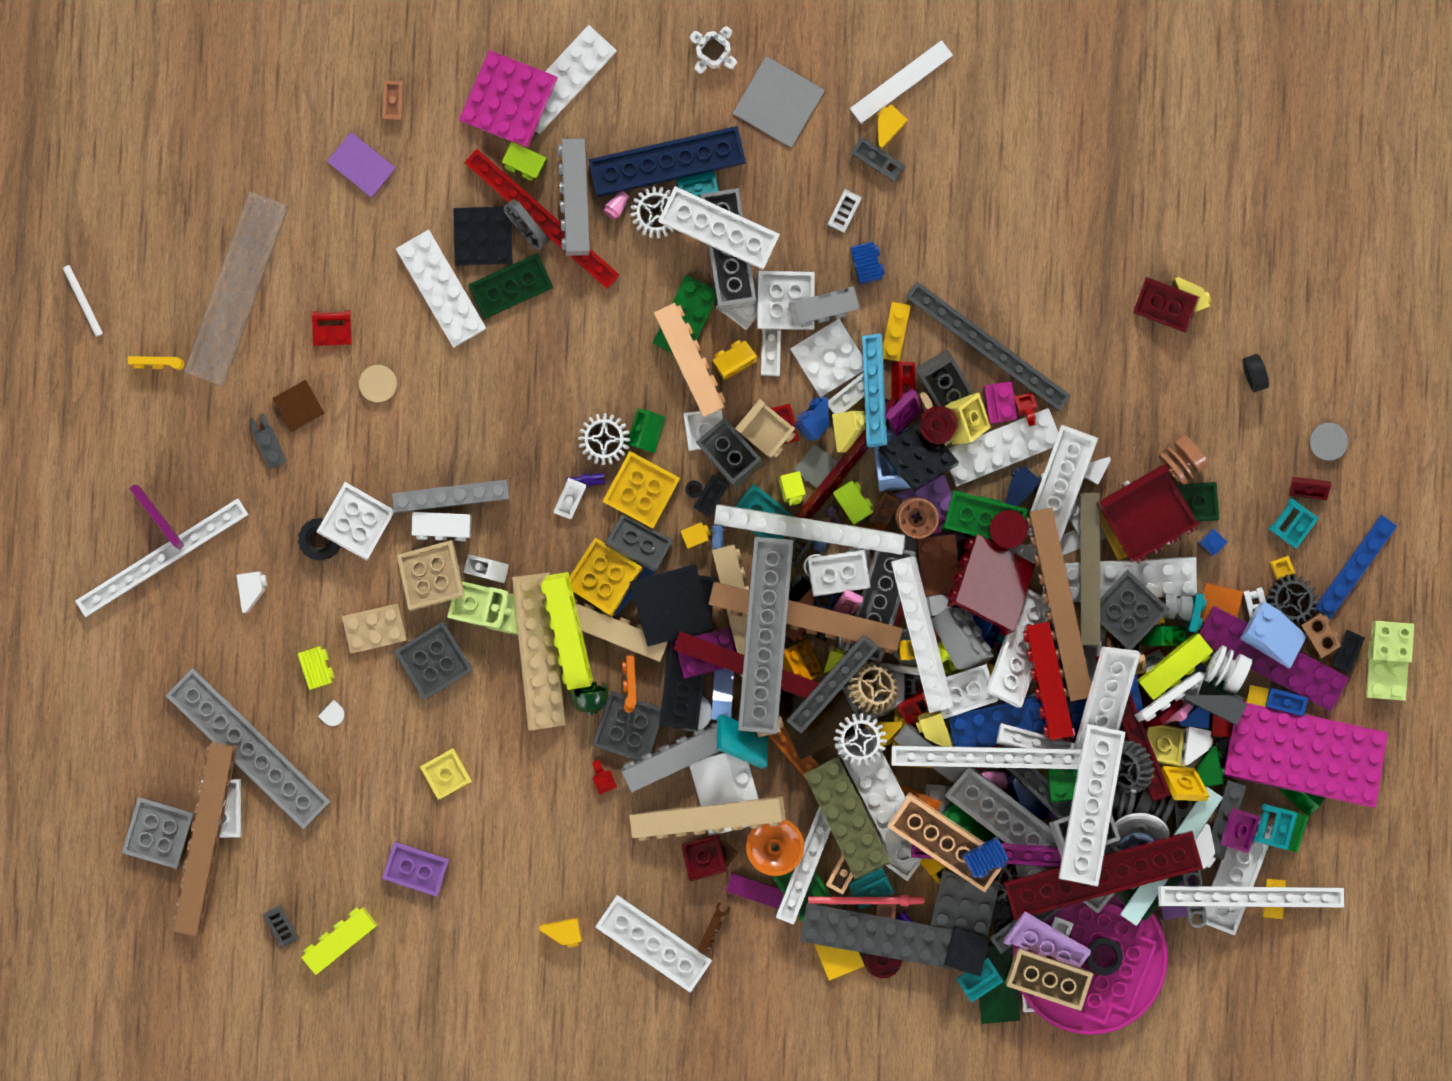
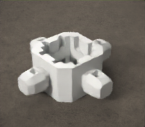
M723 27L719 32L720 35L715 31L707 32L704 38L702 37L703 34L698 31H693L690 35L691 41L694 44H698L696 47L697 58L701 61L698 60L694 70L699 74L705 72L708 68L707 65L712 69L720 68L723 63L729 69H733L736 66V59L728 56L731 53L730 42L726 39L729 40L732 35V30L729 27ZM711 39L716 40L725 48V51L716 61L709 59L702 53V49Z

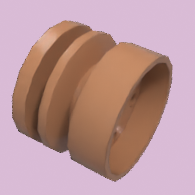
M1185 434L1174 442L1177 449L1176 452L1168 447L1166 448L1168 455L1164 452L1158 455L1162 464L1166 463L1169 468V475L1183 486L1188 483L1186 477L1190 480L1194 478L1190 470L1191 468L1200 473L1209 466V462L1204 454Z
M921 497L905 499L899 504L895 513V521L898 528L912 538L922 539L928 537L935 531L938 525L939 515L936 507ZM916 512H918L920 520L917 519L914 522V519H912L911 516L915 515Z

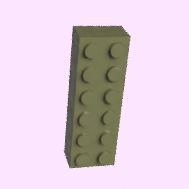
M836 757L805 773L804 775L854 879H860L892 863L842 758Z

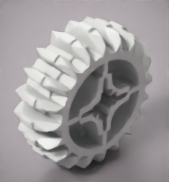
M652 187L653 193H649L648 188H646L645 196L641 192L638 194L641 200L634 198V202L638 205L631 206V209L636 211L631 213V217H637V219H634L632 223H640L636 229L639 231L644 228L642 232L644 236L649 231L650 238H653L654 233H657V238L659 239L661 237L660 232H663L664 236L667 237L668 233L666 230L669 229L673 233L674 229L666 225L657 228L652 227L659 220L660 216L656 215L653 218L651 210L656 211L660 207L659 211L662 214L666 201L668 202L670 190L663 194V187H660L659 192H656V187ZM652 198H661L655 205L645 203ZM641 208L650 214L646 224L640 216Z
M606 413L603 414V419H600L599 414H596L597 421L590 417V425L586 422L583 423L587 430L580 429V433L585 435L584 437H578V440L584 441V443L579 444V447H586L582 453L583 455L588 452L590 453L587 458L588 460H591L593 456L596 457L594 460L595 464L598 463L599 459H602V465H605V459H608L609 463L613 464L611 458L615 457L619 461L620 459L617 454L620 453L622 456H625L622 448L629 449V446L624 444V442H630V438H624V435H628L629 431H622L626 424L619 426L618 424L621 422V419L618 418L614 422L613 414L610 416V419H607ZM602 424L601 432L598 435L589 436L595 426ZM608 424L614 426L619 431L620 437L608 434ZM605 429L606 437L614 440L606 441L605 448L603 449L602 441L599 442L598 439L603 437ZM589 442L600 444L601 455L595 453L590 448ZM619 443L618 448L614 452L607 454L609 444Z
M860 713L857 720L856 715L852 714L853 721L850 722L849 718L846 717L847 725L839 723L843 730H835L836 733L840 734V737H834V740H840V744H836L835 748H842L838 755L845 753L846 755L843 757V760L846 761L850 757L851 765H853L854 760H857V766H861V760H864L865 765H869L868 758L875 762L876 760L873 755L876 754L878 757H881V754L877 752L878 749L885 750V747L880 746V743H886L887 740L881 739L880 736L886 735V732L879 733L878 730L883 726L881 724L877 727L875 726L878 721L877 719H874L872 723L869 722L871 719L870 715H867L866 720H863V714ZM859 723L867 724L875 733L863 734ZM851 726H854V737L844 741L846 731ZM857 730L859 731V734H862L861 737H870L863 741V750L859 743H850L851 741H855V739L858 738ZM876 739L874 749L867 754L866 743ZM851 745L858 746L861 756L851 754L846 747Z

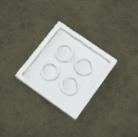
M757 271V329L814 330V321H812V325L802 328L800 324H793L788 303L814 297L815 272Z
M837 319L790 348L819 397L826 395L863 372V356L840 319Z
M344 482L320 524L317 533L367 561L390 521L394 509Z

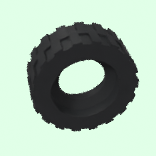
M323 518L307 521L301 527V531L298 534L300 550L305 556L313 560L323 561L330 559L333 555H336L341 547L331 540L323 549H317L311 544V535L318 530Z

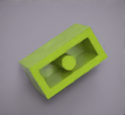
M511 142L502 160V164L505 165L504 169L515 173V171L522 173L521 177L531 182L533 179L538 181L547 162L546 157L514 142Z
M851 480L832 494L852 525H855L872 514L873 511L871 509L874 507L868 498L864 499L861 495L863 490L858 482L854 483Z

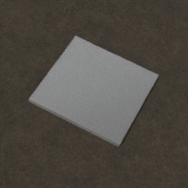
M766 56L732 114L792 148L825 90Z

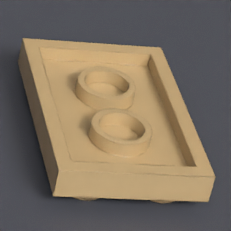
M399 603L342 616L350 654L407 641Z

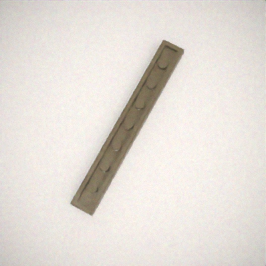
M1080 493V637L1082 646H1100V509L1097 505V502L1100 501V493Z

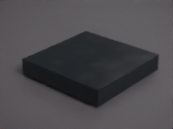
M953 928L944 965L975 976H981L990 939L959 928Z

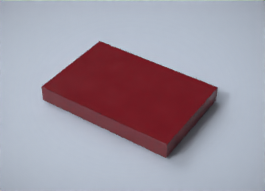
M1146 277L1133 313L1187 333L1200 296Z

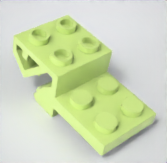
M462 581L465 597L451 601L447 618L518 635L514 594H510L502 589L489 588Z
M1373 621L1371 629L1372 641L1368 644L1367 654L1369 661L1366 698L1406 701L1408 663L1412 662L1414 624Z

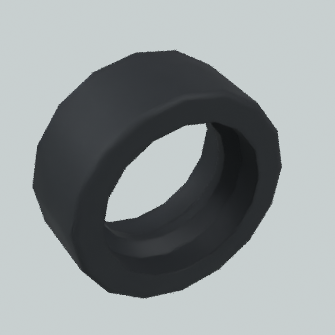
M1255 354L1243 358V369L1251 390L1255 393L1269 388L1268 375L1261 357Z
M1106 937L1096 938L1087 946L1091 953L1086 962L1095 973L1110 975L1116 972L1122 965V950L1112 939ZM1100 945H1108L1115 952V961L1109 967H1099L1093 961V951Z

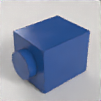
M1211 529L1198 544L1210 556H1215L1227 544V541L1215 529Z

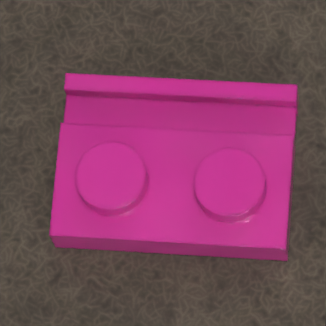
M1012 381L985 385L984 391L989 423L1017 420Z

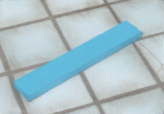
M879 333L862 336L866 441L869 448L887 445L882 335Z

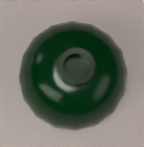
M593 681L590 687L570 690L571 702L577 710L585 712L586 715L597 714V711L607 704L608 686L603 682L602 686L597 685V682Z

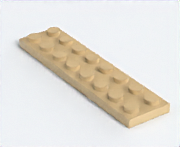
M549 573L512 577L528 730L565 725L558 650L554 645V630L550 628V612H547L545 601H547L546 594H543L541 589V583L545 576L550 575Z

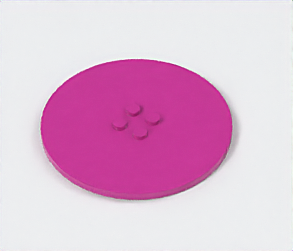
M1115 895L1110 898L1099 913H1096L1083 902L1062 908L1044 923L1051 926L1055 916L1074 923L1069 937L1085 947L1096 938L1106 937L1112 939L1122 950V965L1116 972L1110 975H1100L1092 971L1085 960L1080 968L1091 971L1093 977L1081 1011L1021 991L1028 1004L1050 1024L1077 1034L1095 1035L1109 1033L1134 1022L1153 1004L1166 976L1167 945L1161 925L1154 913L1146 921L1140 920L1136 926L1120 915L1125 905ZM1013 945L1012 959H1014L1017 947L1019 946ZM1108 945L1098 946L1093 951L1094 963L1103 968L1112 965L1115 961L1113 948Z

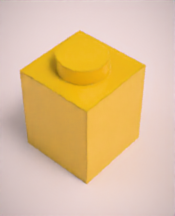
M702 522L680 531L688 549L709 541L708 536L711 535L707 524L703 526Z

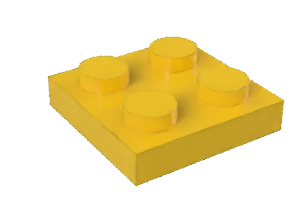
M1162 767L1161 771L1174 800H1208L1210 795L1195 768Z

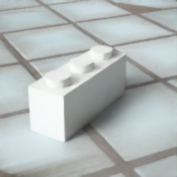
M413 512L412 535L416 536L418 540H428V536H434L435 540L447 541V537H455L454 541H466V538H471L472 515Z

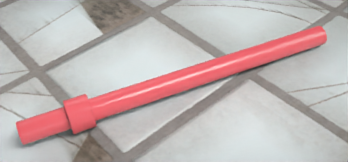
M901 895L900 897H808V904H901V906H909V904H924V897H909V895Z

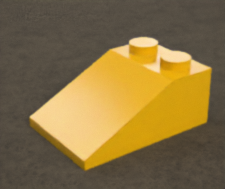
M738 340L730 345V350L726 352L721 350L714 355L715 359L712 362L723 381L757 362L756 354L746 341L741 343Z

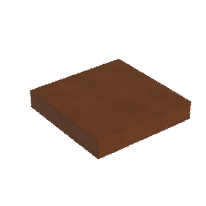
M307 380L272 398L290 432L325 414Z

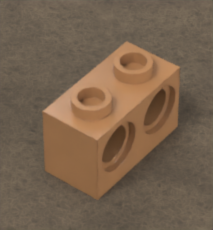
M1321 613L1309 618L1307 622L1298 625L1307 636L1306 639L1318 658H1323L1341 647L1339 635L1336 631L1332 632L1329 627L1331 623L1328 617ZM1315 621H1318L1321 625L1318 632L1312 629V624ZM1326 637L1331 641V645L1327 649L1322 645V641Z

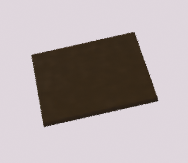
M830 671L812 680L820 683ZM843 689L836 694L802 733L790 725L787 719L806 698L790 692L780 695L779 715L800 760L839 742L840 740H834V737H840V734L836 733L835 730H843L839 723L847 725L846 717L849 718L850 722L853 721L852 714L854 713ZM851 726L846 731L844 739L855 734L854 726Z

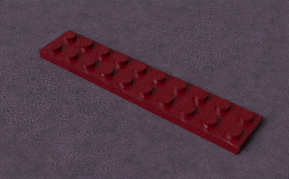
M1191 830L1104 854L1098 886L1058 879L1060 867L1004 882L1014 919L1018 920L1024 911L1030 915L1040 914L1201 870L1203 866L1194 834Z

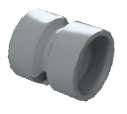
M1165 594L1163 603L1170 610L1164 615V619L1178 617L1179 620L1190 621L1193 610V597L1181 596L1177 598L1176 595Z

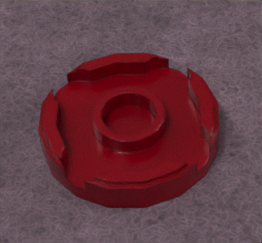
M933 406L927 409L921 416L920 431L927 441L935 444H944L952 440L956 435L958 420L954 412L949 408Z
M1006 510L996 514L990 521L989 533L995 544L1002 548L1010 549L1023 543L1027 537L1028 526L1021 514L1016 511Z
M864 954V965L867 971L880 979L895 975L902 964V960Z

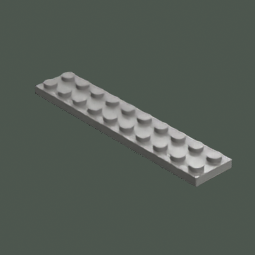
M754 537L739 731L777 734L794 540Z
M194 668L166 695L213 742L217 741L238 746L235 764L302 829H305L331 802Z
M967 767L945 794L946 798L1005 843L1057 846L1051 828L972 767ZM1036 866L1042 871L1056 868L1047 866ZM1115 893L1087 900L1083 903L1096 913H1099Z

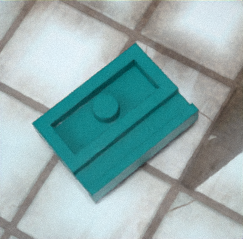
M714 171L677 179L680 189L701 198V194L719 191Z
M1195 593L1193 596L1191 620L1187 621L1185 631L1195 633L1197 629H1201L1203 618H1200L1201 610H1205L1207 600L1204 599V594Z
M883 868L848 884L854 897H887L895 893ZM858 904L860 910L863 909V908H865V907H867V906H869V905H871V904Z
M988 957L984 960L981 976L965 972L956 978L971 1003L1004 982Z

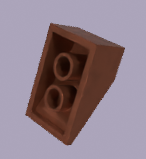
M956 535L917 538L918 566L925 596L949 594L954 585L953 578L959 570Z

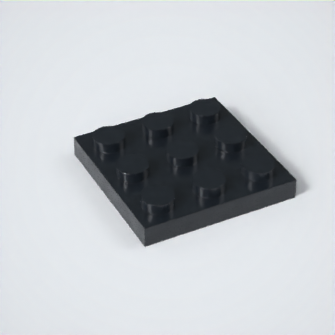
M504 206L453 208L455 266L513 264L512 221L505 214Z
M921 422L889 440L887 445L880 446L878 449L880 454L914 492L953 469L959 463L944 444L931 443L923 437L920 431Z

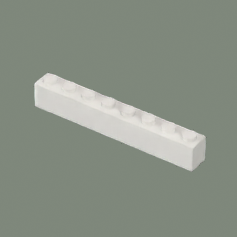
M916 557L892 561L929 713L951 708L953 703Z

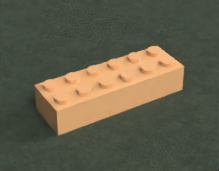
M910 792L887 823L889 829L983 892L987 891L1002 869H996L995 867L989 870V874L985 877L979 878L977 876L974 878L963 858V854L984 844V842Z

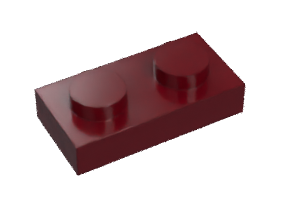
M1292 477L1289 496L1327 501L1331 481Z

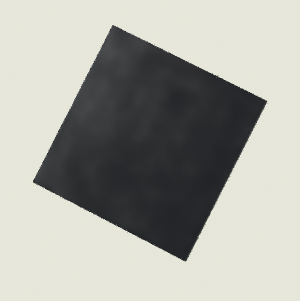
M696 564L630 581L647 647L677 639L680 631L692 635L713 629Z

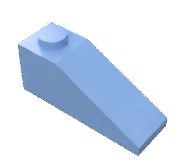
M725 668L716 670L714 674L711 719L718 720V716L721 714L731 718L734 672Z

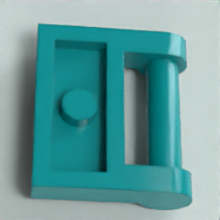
M1290 498L1286 508L1275 523L1269 526L1268 530L1294 549H1297L1319 518ZM1294 509L1299 511L1287 529L1282 532L1280 527Z
M1262 804L1261 809H1263L1257 835H1254L1253 841L1288 850L1297 813ZM1270 812H1274L1276 814L1270 837L1266 839L1264 835Z

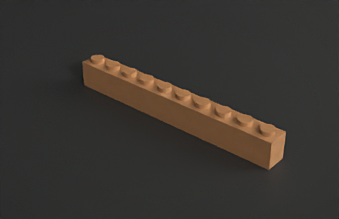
M1053 507L1031 511L1028 513L1029 517H1026L1028 529L1031 528L1033 536H1030L1032 548L1035 547L1037 555H1034L1036 566L1040 567L1041 573L1038 574L1040 585L1044 586L1045 592L1042 593L1044 604H1048L1049 611L1046 612L1049 623H1052L1053 630H1051L1053 642H1056L1057 646L1055 651L1057 660H1060L1061 668L1059 669L1062 680L1064 679L1066 699L1068 698V702L1087 699L1091 683Z
M714 582L708 605H712L713 610L721 612L724 609L731 610V614L742 616L743 613L748 614L750 590ZM788 600L787 628L798 630L799 627L806 628L807 633L817 635L818 632L825 633L827 638L836 640L838 636L844 638L843 642L855 644V641H858L865 634L877 646L882 647L881 651L893 653V650L897 651L903 629L901 627Z
M215 741L211 742L206 749L207 764H204L202 769L204 779L203 783H200L198 794H200V799L195 806V813L197 815L196 820L192 822L191 832H193V835L187 846L189 856L185 859V876L182 877L180 882L182 892L181 896H178L176 903L178 912L173 918L174 932L198 936L202 931L220 839L219 836L221 834L238 747L236 745Z

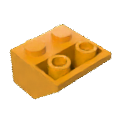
M808 639L784 650L783 670L810 680L824 674Z

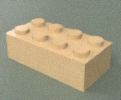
M1017 947L1006 985L1081 1011L1093 973L1089 970Z

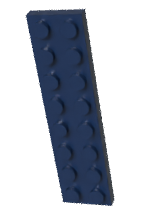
M738 126L588 159L597 197L746 164Z

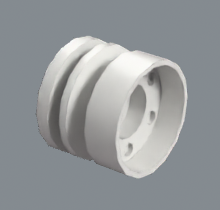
M1221 645L1208 663L1204 681L1210 683L1214 678L1213 685L1217 686L1223 680L1222 690L1231 694H1237L1250 670L1252 659L1239 654L1235 660H1232L1234 650L1230 649L1225 655L1227 647Z

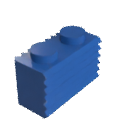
M872 241L852 246L850 249L859 285L881 281L885 271L883 264L878 262L877 257L880 256L878 245L874 246Z
M998 837L963 854V858L974 878L977 876L979 878L985 877L989 874V870L995 867L1000 869L1009 860Z

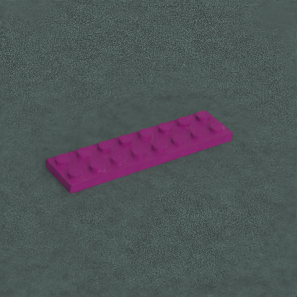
M1213 605L1198 632L1209 647L1217 651L1223 645L1227 647L1225 655L1230 649L1234 650L1233 660L1239 654L1252 659L1250 669L1301 696L1307 697L1308 700L1330 712L1332 711L1349 677L1300 651L1291 668H1287L1240 639L1248 623Z

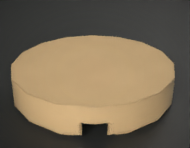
M372 365L361 374L359 389L362 395L369 401L383 403L390 400L395 394L397 378L388 367Z

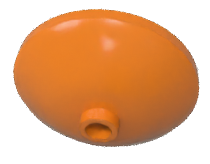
M788 820L780 822L781 825L769 826V823L762 824V827L753 828L750 831L746 842L747 855L751 864L761 873L770 876L784 875L791 872L800 863L804 853V840L799 829ZM777 844L779 846V849L777 851H773L771 849V845Z

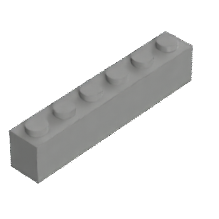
M585 138L562 139L561 145H558V157H561L562 164H558V173L562 175V182H559V194H563V201H560V213H564V220H561V231H565V238L561 240L562 250H565L566 256L589 255Z
M507 479L392 493L395 513L511 500Z
M717 721L711 723V727L706 730L700 728L694 731L691 737L686 738V736L675 740L676 744L661 746L658 748V752L654 754L649 752L642 755L641 760L635 763L634 761L625 763L623 765L624 768L620 769L629 791L634 792L719 752L720 750L717 749Z

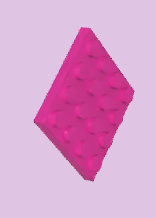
M489 50L459 121L528 148L558 77Z

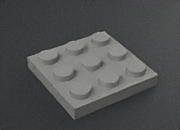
M138 797L122 853L178 869L195 813Z

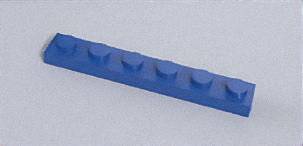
M1383 515L1378 517L1319 599V603L1314 606L1318 612L1326 615L1328 619L1332 618L1397 525Z

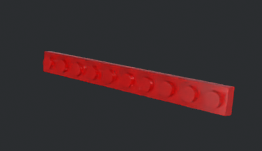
M476 149L464 164L507 202L517 200L545 235L562 249L561 240L565 238V231H561V222L483 153ZM591 249L589 255L570 256L607 290L620 276L619 273Z

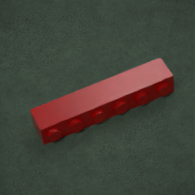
M1049 621L1026 626L1025 631L1022 632L1025 643L1028 642L1029 646L1027 657L1028 661H1032L1033 664L1031 676L1032 680L1037 682L1038 688H1035L1037 700L1040 699L1042 707H1039L1041 719H1045L1046 726H1043L1045 738L1048 737L1049 741L1073 737L1074 733Z

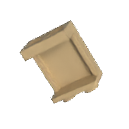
M761 399L757 401L735 428L737 432L770 459L773 456L777 458L783 450L781 447L785 441L789 443L796 435L793 432L795 428L770 409Z

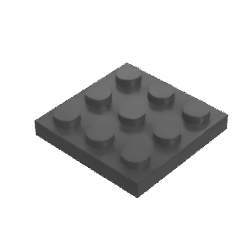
M1126 570L1100 598V624L1128 650H1132L1170 609L1129 570Z
M444 621L394 651L423 700H426L473 671L472 666Z
M610 691L592 746L639 761L642 755L652 750L660 727L661 708L636 699L635 710L627 713L623 708L627 696Z
M943 869L930 925L952 930L953 928H959L987 937L1000 880L994 879L987 891L983 892L952 870Z

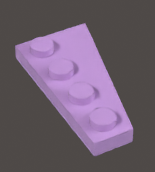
M1025 911L1004 939V944H1013L1026 951L1029 949L1038 952V955L1051 956L1056 958L1057 961L1079 968L1091 953V950Z

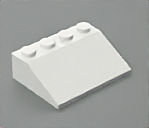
M723 752L689 765L701 806L758 799L749 763ZM730 827L724 828L723 832L713 833V829L707 831L709 836H711L714 834H721L732 830Z

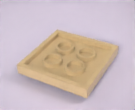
M452 540L397 555L409 611L465 597Z

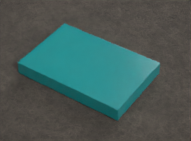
M754 483L735 506L737 508L794 517L792 513ZM751 530L757 536L763 538L783 539L785 537L784 535Z
M723 714L718 716L717 749L761 769L766 768L767 736L758 738L757 732L739 731V721Z

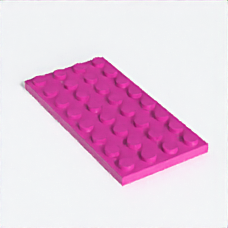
M1243 701L1247 706L1238 724H1232L1224 776L1371 808L1376 807L1387 732L1305 714L1300 716Z

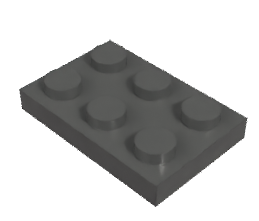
M622 513L605 546L656 572L673 539Z

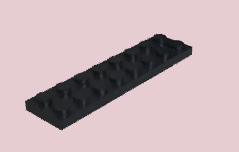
M699 575L711 619L712 605L708 604L716 577ZM710 630L692 634L691 636L709 633ZM677 639L669 641L659 726L698 730L704 674L683 679L677 651L673 650L675 646L674 641H677Z

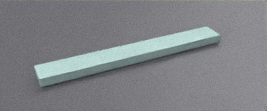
M1205 787L1210 797L1207 801L1195 802L1174 835L1192 830L1194 838H1196L1223 797L1210 788ZM1168 879L1139 886L1120 915L1137 926L1158 895V887L1164 886Z

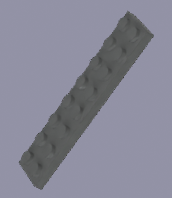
M806 904L800 938L801 942L952 969L944 965L952 929L817 904Z

